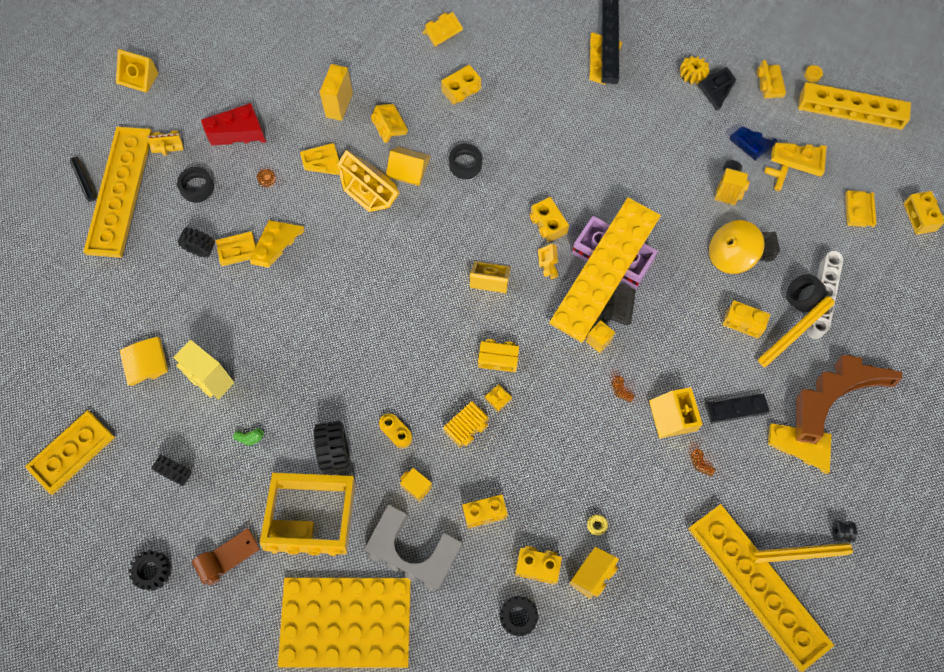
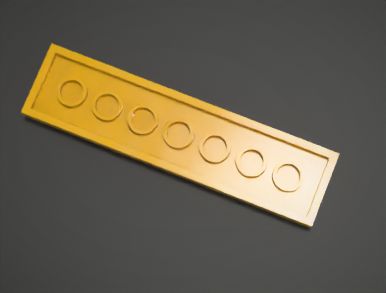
M116 127L83 251L86 255L123 257L150 148L147 136L153 135L151 129Z
M628 197L549 324L583 343L661 215Z
M721 504L688 528L692 536L799 672L805 671L835 646L768 562H754L752 554L758 549Z

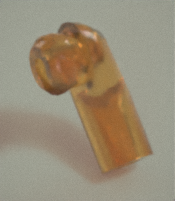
M616 376L612 381L615 396L632 403L635 394L625 390V380L623 377Z
M695 449L690 456L694 469L712 477L716 468L705 464L703 459L704 452L700 449Z

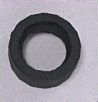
M460 144L454 147L449 154L450 171L460 179H471L477 176L482 168V154L480 150L471 144ZM461 155H470L476 159V164L470 168H460L455 164V160Z
M201 167L187 168L177 178L178 190L182 197L189 202L199 203L205 201L214 191V183L210 174ZM194 178L205 179L206 183L200 190L196 192L186 190L185 187L190 180Z
M804 274L791 282L786 292V298L795 309L801 312H809L825 298L827 293L826 287L816 276ZM811 285L815 286L808 298L798 301L802 290Z

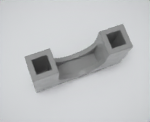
M388 505L364 549L368 553L367 557L377 563L379 560L387 563L385 567L394 572H397V570L404 572V577L413 582L416 579L423 582V587L432 592L435 589L440 591L463 546L462 542L443 533L434 553L429 559L418 564L405 562L397 554L396 541L408 516L406 513Z

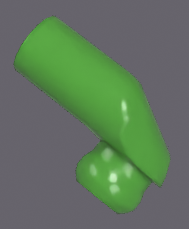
M256 428L245 434L237 430L233 435V439L251 446L262 440L264 431Z

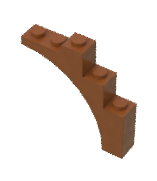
M842 355L835 363V373L822 372L816 380V391L812 389L802 390L797 396L796 441L817 444L823 437L828 411L838 398L864 387H895L903 379L902 372L891 368L884 369L874 367L873 365H862V358L854 357L853 355Z

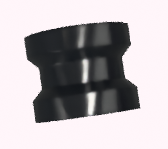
M841 520L834 521L832 529L834 540L855 542L857 537L855 522L848 521L843 523Z

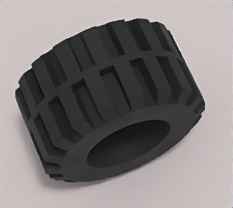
M338 420L316 424L313 436L320 471L323 475L348 471L350 455L342 422Z

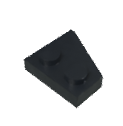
M725 67L702 80L698 86L715 110L718 111L737 79L729 68Z

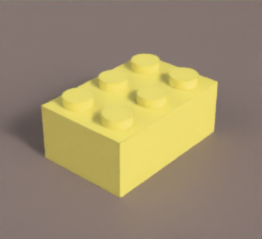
M192 340L173 357L178 362L176 367L182 371L191 383L201 388L210 398L214 396L219 400L234 384V381L221 364Z

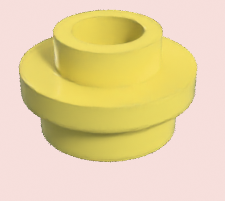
M596 514L588 519L587 528L591 534L600 536L606 532L608 522L605 517ZM594 522H599L601 528L596 529L593 525Z

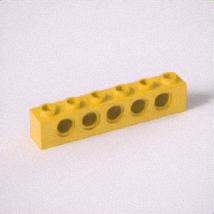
M806 82L800 92L798 110L902 130L910 120L911 102Z

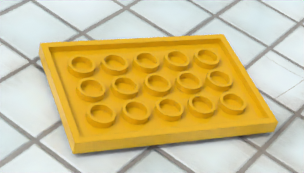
M284 578L278 667L409 668L411 580L407 578Z

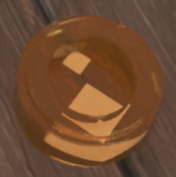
M264 169L257 174V181L261 187L269 188L274 185L276 178L271 170Z

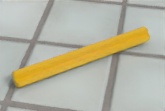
M826 296L758 359V363L764 368L767 367L834 305L835 301L830 296Z
M850 543L756 550L752 556L755 563L844 556L852 554L853 549Z

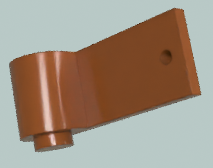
M247 528L213 552L208 551L200 554L191 563L202 584L212 586L220 581L219 577L261 549L250 529Z

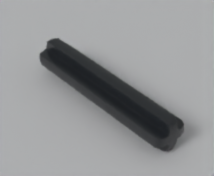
M77 156L70 158V164L85 199L88 202L96 200L95 192L81 160Z

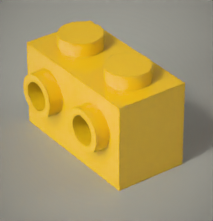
M932 191L911 194L903 203L916 235L935 232L944 224V216L940 212L937 199Z
M733 300L722 325L759 339L766 330L771 314Z
M525 546V549L520 548L515 576L556 585L558 583L562 557L557 556L558 553L554 551L537 552V548Z

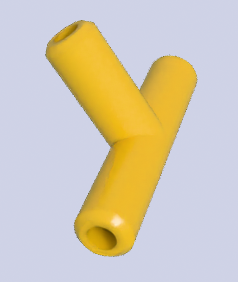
M782 165L780 171L768 166L765 168V174L777 177L774 187L776 191H781L789 166Z

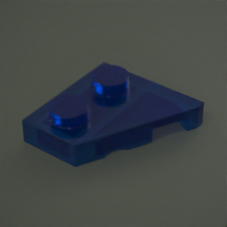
M743 126L731 134L729 138L730 141L755 161L770 150L778 141L776 138L772 140L762 137V133L752 131Z

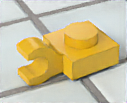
M550 244L538 250L539 267L544 268V277L550 276V279H555L558 277V271L554 264L558 263L557 246Z

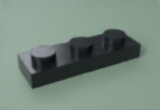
M764 393L707 403L705 405L710 424L765 415L770 412Z

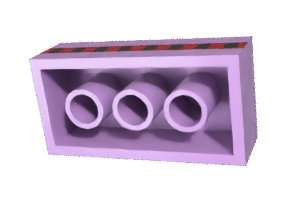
M592 216L574 243L572 254L587 262L610 225ZM644 244L621 281L637 289L655 261L658 251Z

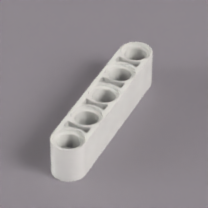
M830 251L820 263L817 278L825 285L826 295L835 301L843 265V256L837 251ZM834 305L807 329V334L810 338L820 339L830 329Z

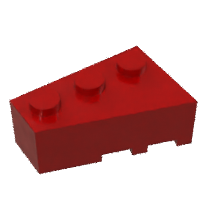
M251 103L201 120L204 132L211 146L231 145L233 142H244V144H248L250 141L266 142Z

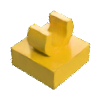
M498 384L485 396V400L499 412L512 400V397Z

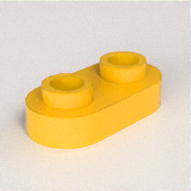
M384 414L380 418L379 427L381 431L396 447L404 449L410 446L412 434L394 414ZM391 420L392 424L387 426L385 424L386 421ZM401 434L406 436L403 440H400L398 437Z

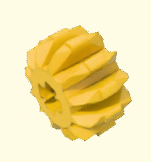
M691 55L689 59L685 58L680 66V78H684V82L689 81L690 85L693 83L698 85L708 76L709 63L705 62V58L699 59V56L694 58Z

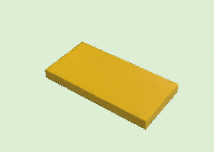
M87 410L32 459L25 468L49 494L53 495L107 446L115 436Z

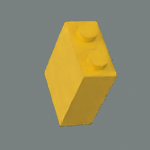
M331 64L319 93L327 118L342 121L348 108L353 91L347 67Z

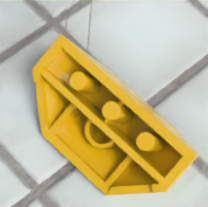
M348 150L345 151L337 164L343 190L368 212L390 208L400 193L393 181L371 163Z

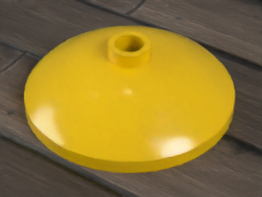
M736 220L729 222L719 228L713 235L709 245L710 260L721 272L727 274L746 272L760 260L764 251V237L760 229L749 221Z

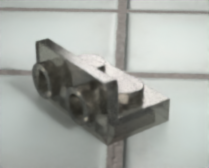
M620 283L602 311V321L613 320L626 326L630 325L636 290Z

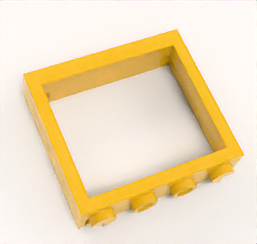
M272 473L260 538V545L263 551H271L272 554L282 551L292 555L305 552L314 556L320 555V553H327L331 556L347 554L356 486L354 476ZM278 489L345 492L340 539L320 540L270 537Z

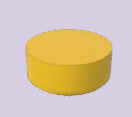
M817 65L807 67L804 73L805 79L811 83L820 81L823 76V70Z

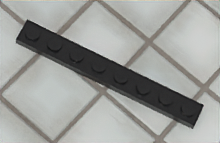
M602 0L601 83H619V0Z

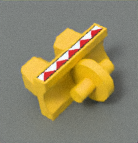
M178 130L171 131L169 134L153 132V135L147 136V142L152 153L162 152L163 156H167L171 151L184 150Z

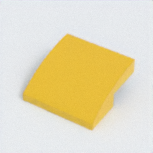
M160 337L143 340L120 350L127 385L134 386L147 378L155 379L169 372Z

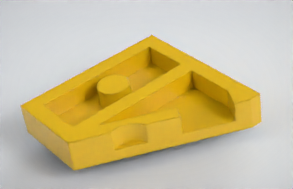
M334 143L300 152L306 171L340 175L337 167L339 158Z

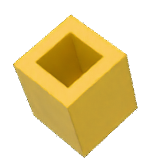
M600 320L588 333L586 343L601 353L612 342L616 332Z
M414 468L410 472L407 470L400 478L401 488L419 503L433 487L432 482Z

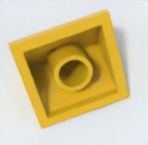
M118 49L116 84L146 93L149 92L159 74L152 59Z
M397 146L390 151L386 177L420 186L431 155Z
M475 261L470 272V288L507 293L511 266Z

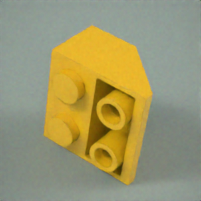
M692 387L673 390L649 400L659 439L696 432L703 425Z
M594 547L569 584L588 599L593 596L597 597L607 585L604 583L605 579L609 580L619 568L616 565L619 559Z

